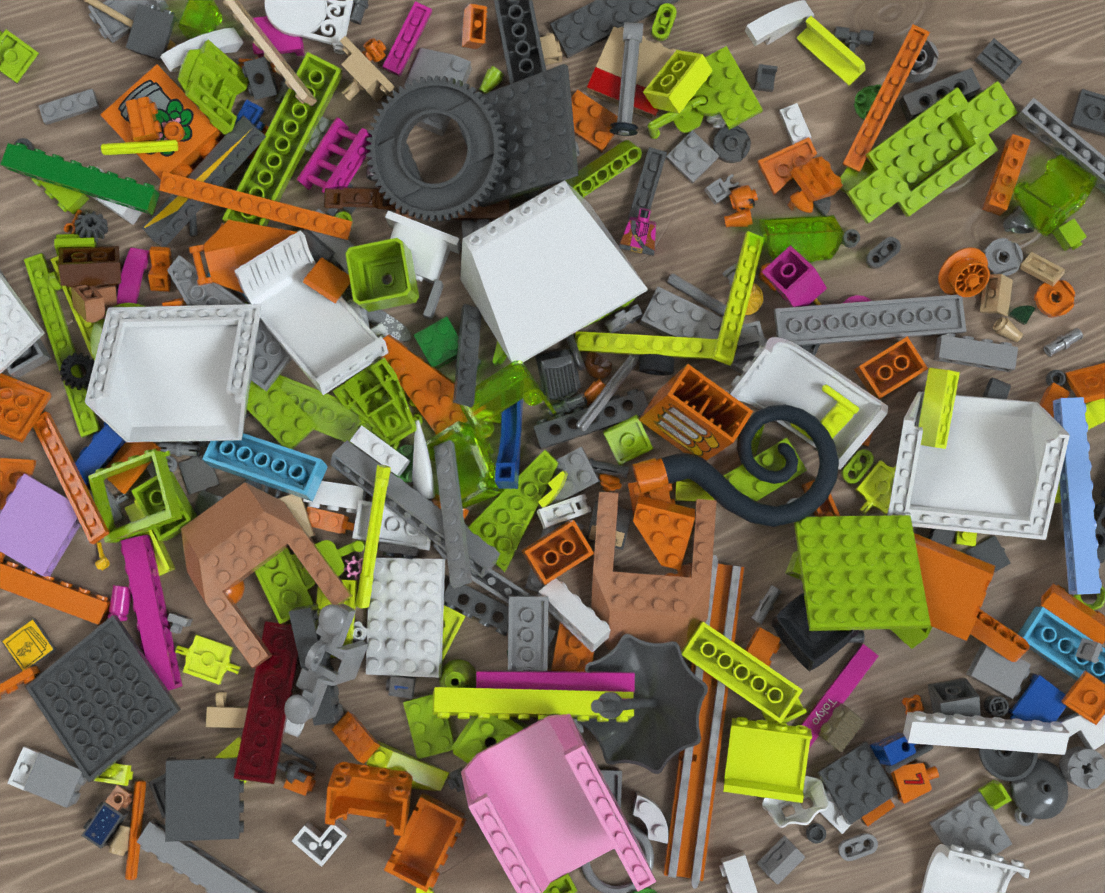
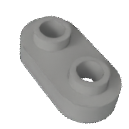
M862 833L843 840L839 844L838 852L844 860L853 861L874 853L877 850L878 842L872 834ZM864 840H869L868 846L863 845ZM847 846L851 847V851L849 853L845 852V848Z

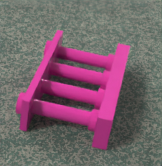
M336 117L296 180L308 190H310L313 184L323 188L321 192L324 195L325 188L347 187L366 158V154L370 152L369 149H366V146L371 145L367 138L372 137L368 130L361 128L359 133L355 134L348 131L349 127L340 118ZM343 137L353 141L348 150L338 146ZM333 153L343 156L338 166L328 162ZM323 168L333 172L327 182L318 178Z

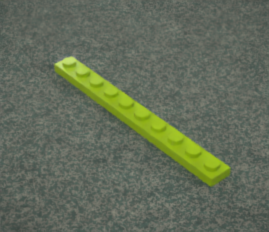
M40 253L24 259L60 371L64 359L69 355L72 356L76 351L57 292L50 284L48 278L50 271L45 255ZM74 365L71 368L73 376L77 378L84 377L80 365ZM63 381L80 436L84 438L98 431L100 432L101 429L96 413L85 403L88 388L77 390L74 387V389H71V386H66L65 381Z

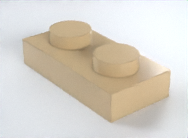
M1033 252L1020 265L1021 270L1051 286H1054L1065 273V269Z

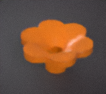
M607 474L599 476L600 484L605 492L615 491L622 487L618 477Z

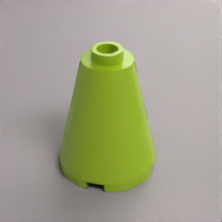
M462 659L446 663L442 668V677H439L440 687L476 688V670L474 666ZM453 678H457L459 684H455Z

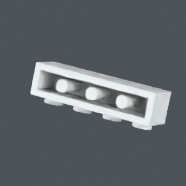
M555 578L538 592V596H548V611L591 652L595 651L609 638L611 631L609 625L604 620H600L590 607H586L579 596L572 594L564 582H559Z

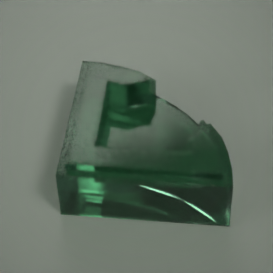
M1029 305L1019 306L1013 309L1008 316L1025 325L1034 312L1035 307Z

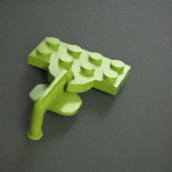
M727 46L705 57L713 71L680 113L668 111L666 114L648 123V131L652 139H657L660 136V127L672 121L680 132L688 133L700 127L704 116L720 114L728 130L763 112L761 105Z
M323 540L315 545L336 574L340 576L344 571V563L341 557L354 551L362 552L366 542L365 540H356L339 549L330 540ZM289 548L283 550L255 571L279 624L290 620L289 611L292 609L314 604L308 589L314 586L315 581L295 553H290Z

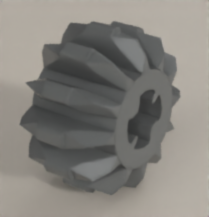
M85 211V216L79 214L78 220H75L74 223L76 227L75 232L80 238H94L96 243L98 238L104 240L105 234L108 232L107 220L103 218L102 214L96 215L95 211L92 214Z

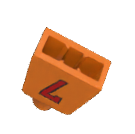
M911 761L890 773L895 789L898 792V799L903 804L931 791L932 787L929 780L939 778L936 766L925 768L924 763L921 761Z

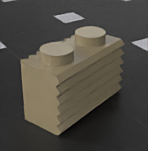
M841 703L839 707L833 710V715L828 722L822 725L818 735L838 751L843 752V749L853 739L857 730H860V727L864 724V720Z

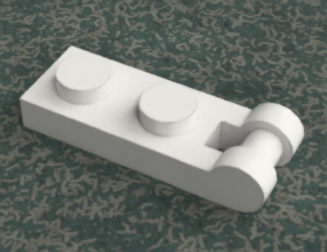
M582 494L539 509L537 514L543 529L591 513V507L586 502V495ZM576 503H579L580 510L577 509Z

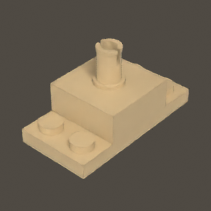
M346 36L340 40L344 46L342 50L348 55V58L341 65L353 77V82L341 92L349 101L361 90H365L376 102L384 95L394 98L393 91L399 93L395 86Z

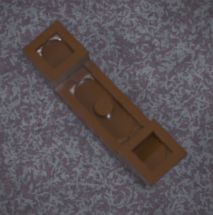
M325 188L324 208L364 207L377 208L378 210H396V204L390 205V199H384L385 194L379 193L380 188Z

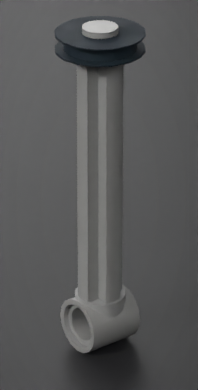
M624 22L623 42L625 43L617 123L610 125L612 128L610 132L620 136H634L638 134L636 131L638 126L632 124L643 23Z

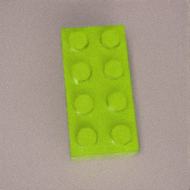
M785 438L755 456L754 459L767 470L779 471L785 466L786 460L779 453L778 445L780 443H787L792 448L793 446L788 438ZM796 453L798 458L797 472L787 482L772 484L760 481L751 475L743 465L727 473L724 477L739 492L754 501H758L806 472L807 469Z

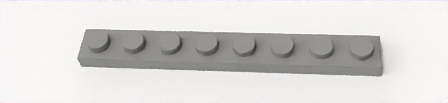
M449 440L434 446L450 585L453 588H457L471 583L472 577L454 443Z

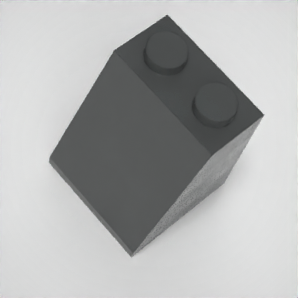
M966 678L928 684L933 714L938 712L944 715L981 716L979 695Z

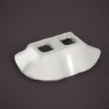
M805 776L803 799L811 798L814 804L813 807L803 809L799 802L764 798L762 807L770 814L778 827L784 828L788 824L808 825L816 814L827 810L829 804L823 782L816 777ZM792 805L795 814L786 817L782 808Z

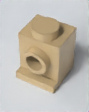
M547 33L540 37L545 65L562 62L560 43L555 41L553 33Z

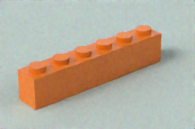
M12 561L0 563V589L98 625L103 624L107 620L110 606L109 597L101 594L92 595L90 590L86 588H73L72 583L63 580L59 583L54 581L55 577L40 576L28 567H25V569L19 568V564Z

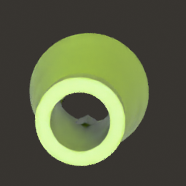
M494 66L487 69L479 90L484 94L491 92L503 80L504 74Z

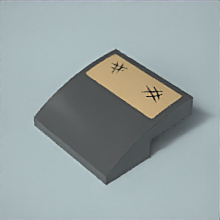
M595 501L586 541L595 543L598 501ZM618 506L615 548L623 550L633 510Z

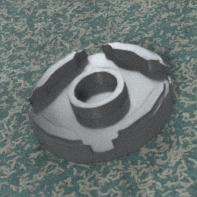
M727 126L720 129L713 141L714 151L719 155V159L726 163H736L743 160L751 146V140L747 132L739 126H735L728 130Z

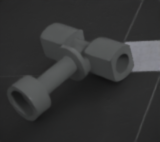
M836 26L834 36L839 41L845 42V46L854 54L855 48L859 47L860 44L871 46L874 31L860 30L859 33L850 32L849 28Z

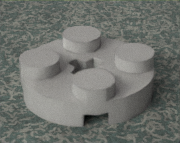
M1006 238L993 241L983 251L987 257L988 269L991 275L1003 274L1006 277L1010 276L1019 269L1023 260L1020 246ZM999 253H1002L1003 256H1007L1005 262L999 260Z
M637 304L629 308L628 312H625V310L618 312L614 315L615 318L605 322V325L610 333H615L624 329L629 323L632 324L639 320L643 314Z

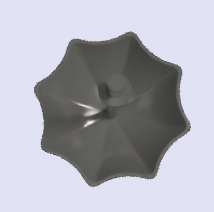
M625 634L610 653L599 660L589 662L585 666V672L635 673L634 698L622 699L617 693L606 692L598 700H594L591 703L592 711L609 719L608 722H597V719L589 718V721L580 722L592 732L599 742L607 764L630 763L644 767L654 774H659L673 756L701 742L699 714L702 702L708 692V686L689 669L682 657L680 646L677 642L649 643L639 640L631 634ZM634 709V716L628 719V722H616V719H614L623 710Z

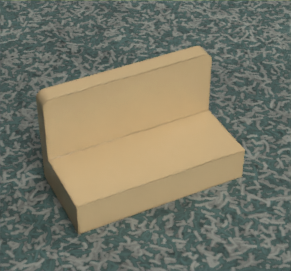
M1003 274L990 275L987 285L982 290L980 312L983 314L998 313L1002 316H1008L1013 280Z

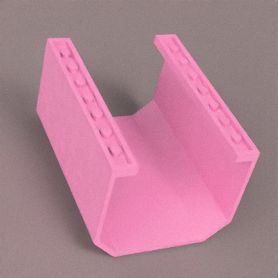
M570 714L545 717L479 752L461 771L468 807L517 893H543L554 880L612 849L616 850L637 891L656 882L632 829Z

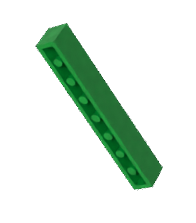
M16 143V145L7 144L0 165L9 171L153 216L160 193L151 184L144 183L141 185L129 177L122 179L118 177L119 175L107 171V173L100 172V169L94 166L83 167L82 163L75 160L67 162L64 161L63 157L52 154L51 157L45 155L46 152L34 148V151L20 143Z

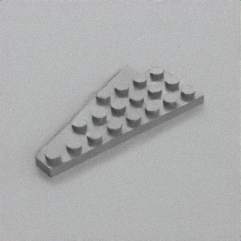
M180 255L167 270L187 306L245 304L219 284L211 283L198 286L196 267ZM260 320L251 380L267 392L292 358Z

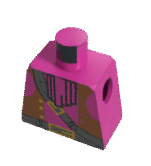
M640 208L638 218H629L619 244L620 249L654 256L656 222L649 220L651 210Z

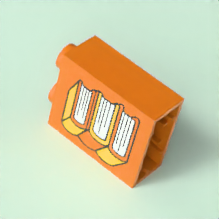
M687 364L657 391L639 418V421L683 453L693 454L707 461L734 443L753 411Z

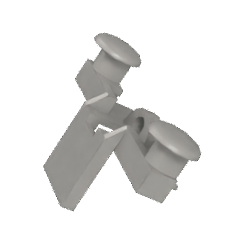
M344 603L326 605L319 613V625L316 633L321 638L313 644L306 656L305 666L309 670L302 668L296 683L297 687L304 690L302 696L292 695L289 697L284 707L287 719L294 724H303L308 719L316 717L328 685L334 686L356 678L368 643L359 641L343 646L356 612L355 609ZM325 651L342 660L338 672L332 671L321 664Z

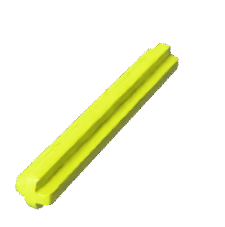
M177 140L107 143L101 145L103 155L178 151L179 149Z

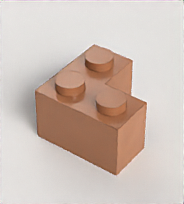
M97 284L96 286L77 285L71 287L73 307L86 322L94 323L100 319H105V311L109 307L117 305L115 285Z

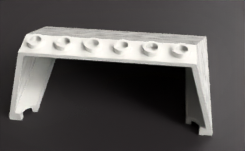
M565 180L464 237L462 241L460 280L513 367L518 366L648 290L592 206Z
M261 304L109 307L85 398L86 405L126 442L242 440Z
M918 391L903 420L888 515H911L913 527L1046 540L1069 441V433L1037 402L956 395L946 449L921 445L923 428L918 427L924 392Z

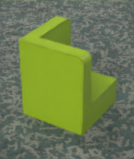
M992 780L978 789L988 806L993 810H997L1011 801L1002 783L996 780Z

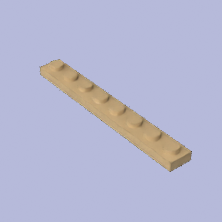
M224 0L223 4L234 12L233 17L244 25L243 30L255 39L253 41L254 44L265 52L264 57L276 66L274 70L286 79L285 84L297 93L295 97L302 104L307 103L313 106L317 102L315 97L240 1Z

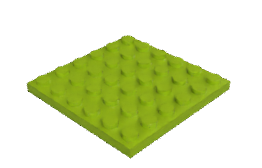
M911 515L805 517L800 521L794 522L809 631L919 629L931 626Z

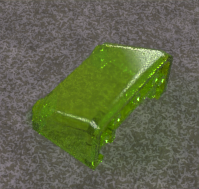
M1062 154L1058 155L1055 159L1051 158L1045 166V173L1030 185L1026 181L1023 183L1019 182L1013 189L1014 199L1037 232L1044 237L1082 208L1098 180L1097 177Z
M457 421L426 441L430 460L434 462V446L449 440L454 443L463 509L497 496L504 491V489H499L495 483V465L480 431L474 425Z

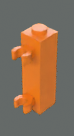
M1053 583L1041 596L1042 607L1093 641L1100 644L1105 642V616L1102 613L1094 611L1067 593L1065 588L1059 584L1055 585Z

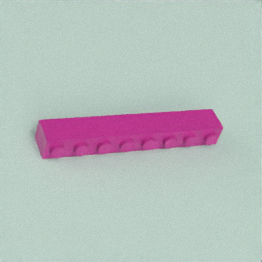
M142 535L121 540V553L126 563L125 572L130 582L129 591L134 601L133 610L138 620L137 629L142 639L141 648L146 659L168 690L182 687L152 539L150 535Z

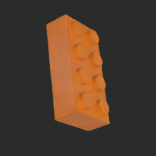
M349 711L331 729L357 761L363 764L381 746L358 718Z

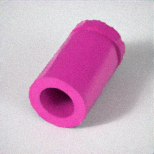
M113 585L109 606L110 614H108L107 618L117 615L120 621H127L132 597L129 587Z

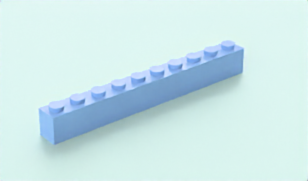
M1084 397L1060 398L1053 401L1054 419L1070 435L1059 480L1069 594L1073 595L1100 593L1102 582L1099 578L1098 570L1100 568V561L1097 558L1098 540L1095 535L1097 524L1093 512L1095 502L1092 499L1093 482L1090 477L1092 466L1088 454L1090 444L1087 441L1086 404L1084 403Z

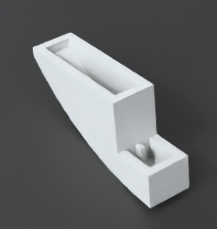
M801 0L787 4L758 18L746 26L745 32L754 46L763 41L769 45L806 22L810 16L814 17L815 15L806 1Z
M234 27L225 28L192 38L168 50L160 57L170 72L180 71L189 50L201 49L208 39L223 53L237 52L244 42Z
M1073 713L1056 720V722H1060L1070 733L1069 737L1077 732L1086 748L1095 750L1105 743V715L1097 725L1078 713Z

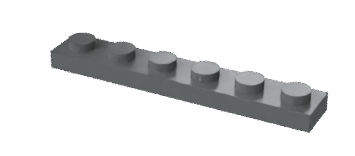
M464 304L461 309L453 403L472 407L475 400L481 313L477 307Z

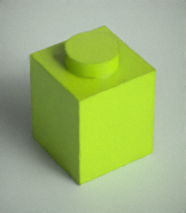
M1075 219L1070 220L1052 232L1064 251L1069 248L1075 250L1083 245L1081 241L1087 237Z

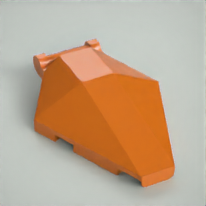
M228 220L203 245L189 247L198 275V286L216 283L243 293L234 270L297 232ZM200 252L205 253L211 277L206 278Z

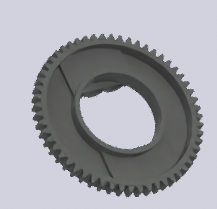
M428 76L427 81L423 77H420V82L414 79L413 86L407 82L406 89L399 86L400 93L393 91L394 98L387 96L389 103L382 102L384 109H377L380 116H373L377 122L370 123L374 130H368L372 137L367 138L371 145L366 146V149L371 150V152L366 154V156L372 158V160L367 162L368 165L373 166L369 172L375 173L372 180H378L375 186L381 187L379 193L385 194L384 199H390V205L396 204L395 209H402V213H408L410 217L415 215L416 219L423 217L425 221H428L429 217L431 221H436V218L438 221H443L444 217L446 220H451V215L453 218H458V213L464 216L465 210L471 212V206L477 208L478 201L484 202L483 196H489L488 190H494L492 184L498 183L496 176H501L498 170L504 167L500 162L505 160L502 157V153L506 152L501 146L506 144V142L500 140V138L505 136L504 133L499 132L503 128L502 125L497 124L500 118L494 117L497 112L491 110L492 104H486L487 98H481L482 93L479 91L475 93L476 89L474 87L469 89L470 85L467 83L463 85L461 80L456 82L451 77L448 81L446 76H443L442 80L439 76H435L433 80L431 76ZM435 115L448 116L458 123L468 147L465 163L461 170L448 181L437 184L425 183L420 176L416 162L412 158L413 155L406 142L414 126L421 120Z

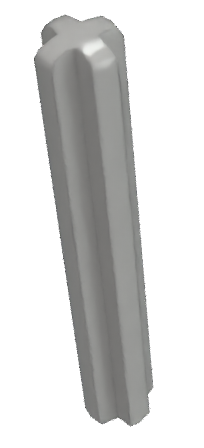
M671 274L669 276L668 284L724 316L725 304L677 275Z

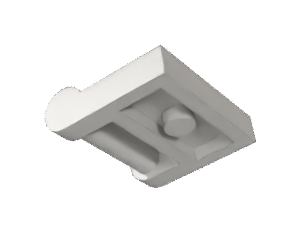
M760 321L743 324L737 347L758 342V345L763 347L765 340ZM757 348L735 353L733 363H736L737 360L753 357Z

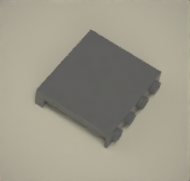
M238 755L237 757L167 758L165 842L239 839L240 833H244V820L240 821V813H244V800L240 801V793H244V780L240 781L233 778Z

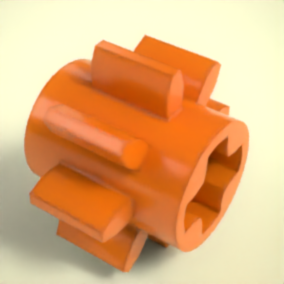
M373 38L364 44L365 51L362 53L369 61L373 60L376 63L385 57L384 50L387 48L380 39L376 41Z

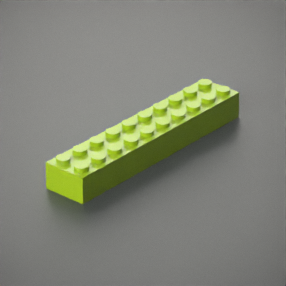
M309 52L306 53L296 74L317 102L313 106L307 103L302 104L295 97L297 93L290 88L288 89L265 134L266 138L261 142L237 191L277 202L280 201L312 134L343 77L341 68ZM227 209L222 218L224 223L228 220L261 226H267L270 221L266 218Z

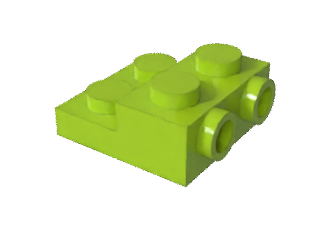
M5 29L4 32L0 31V72L18 84L39 53Z

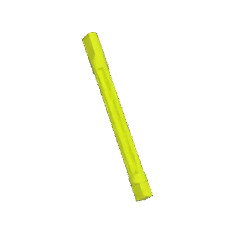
M377 465L375 487L356 599V607L367 608L370 604L385 497L391 467L387 465Z

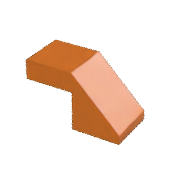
M151 246L149 251L152 267L148 274L150 290L170 292L171 276L167 271L172 265L170 247Z

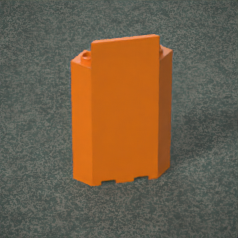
M914 533L930 624L934 628L967 641L975 625L978 611L986 596L987 587L994 575L995 566Z

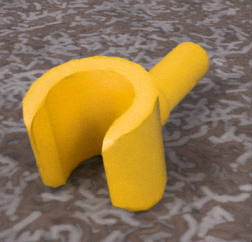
M98 542L96 545L100 559L95 562V565L99 570L103 571L109 567L110 562L103 553L101 542Z

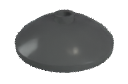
M979 748V757L984 768L992 776L1004 781H1016L1026 777L1035 767L1038 753L1005 750V753L1002 754L1001 750Z
M1037 759L1035 767L1026 777L1011 781L1010 784L1015 804L1024 814L1031 818H1053L1064 809L1068 800V785L1064 775L1057 766L1047 760ZM1044 785L1048 788L1047 792L1044 790Z

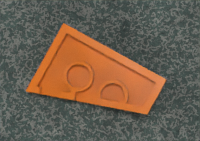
M808 137L758 160L757 163L773 195L793 178L790 174L793 168L805 165L817 155V152Z

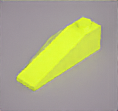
M378 741L381 746L368 759L367 766L408 772L413 777L412 789L442 790L449 772Z

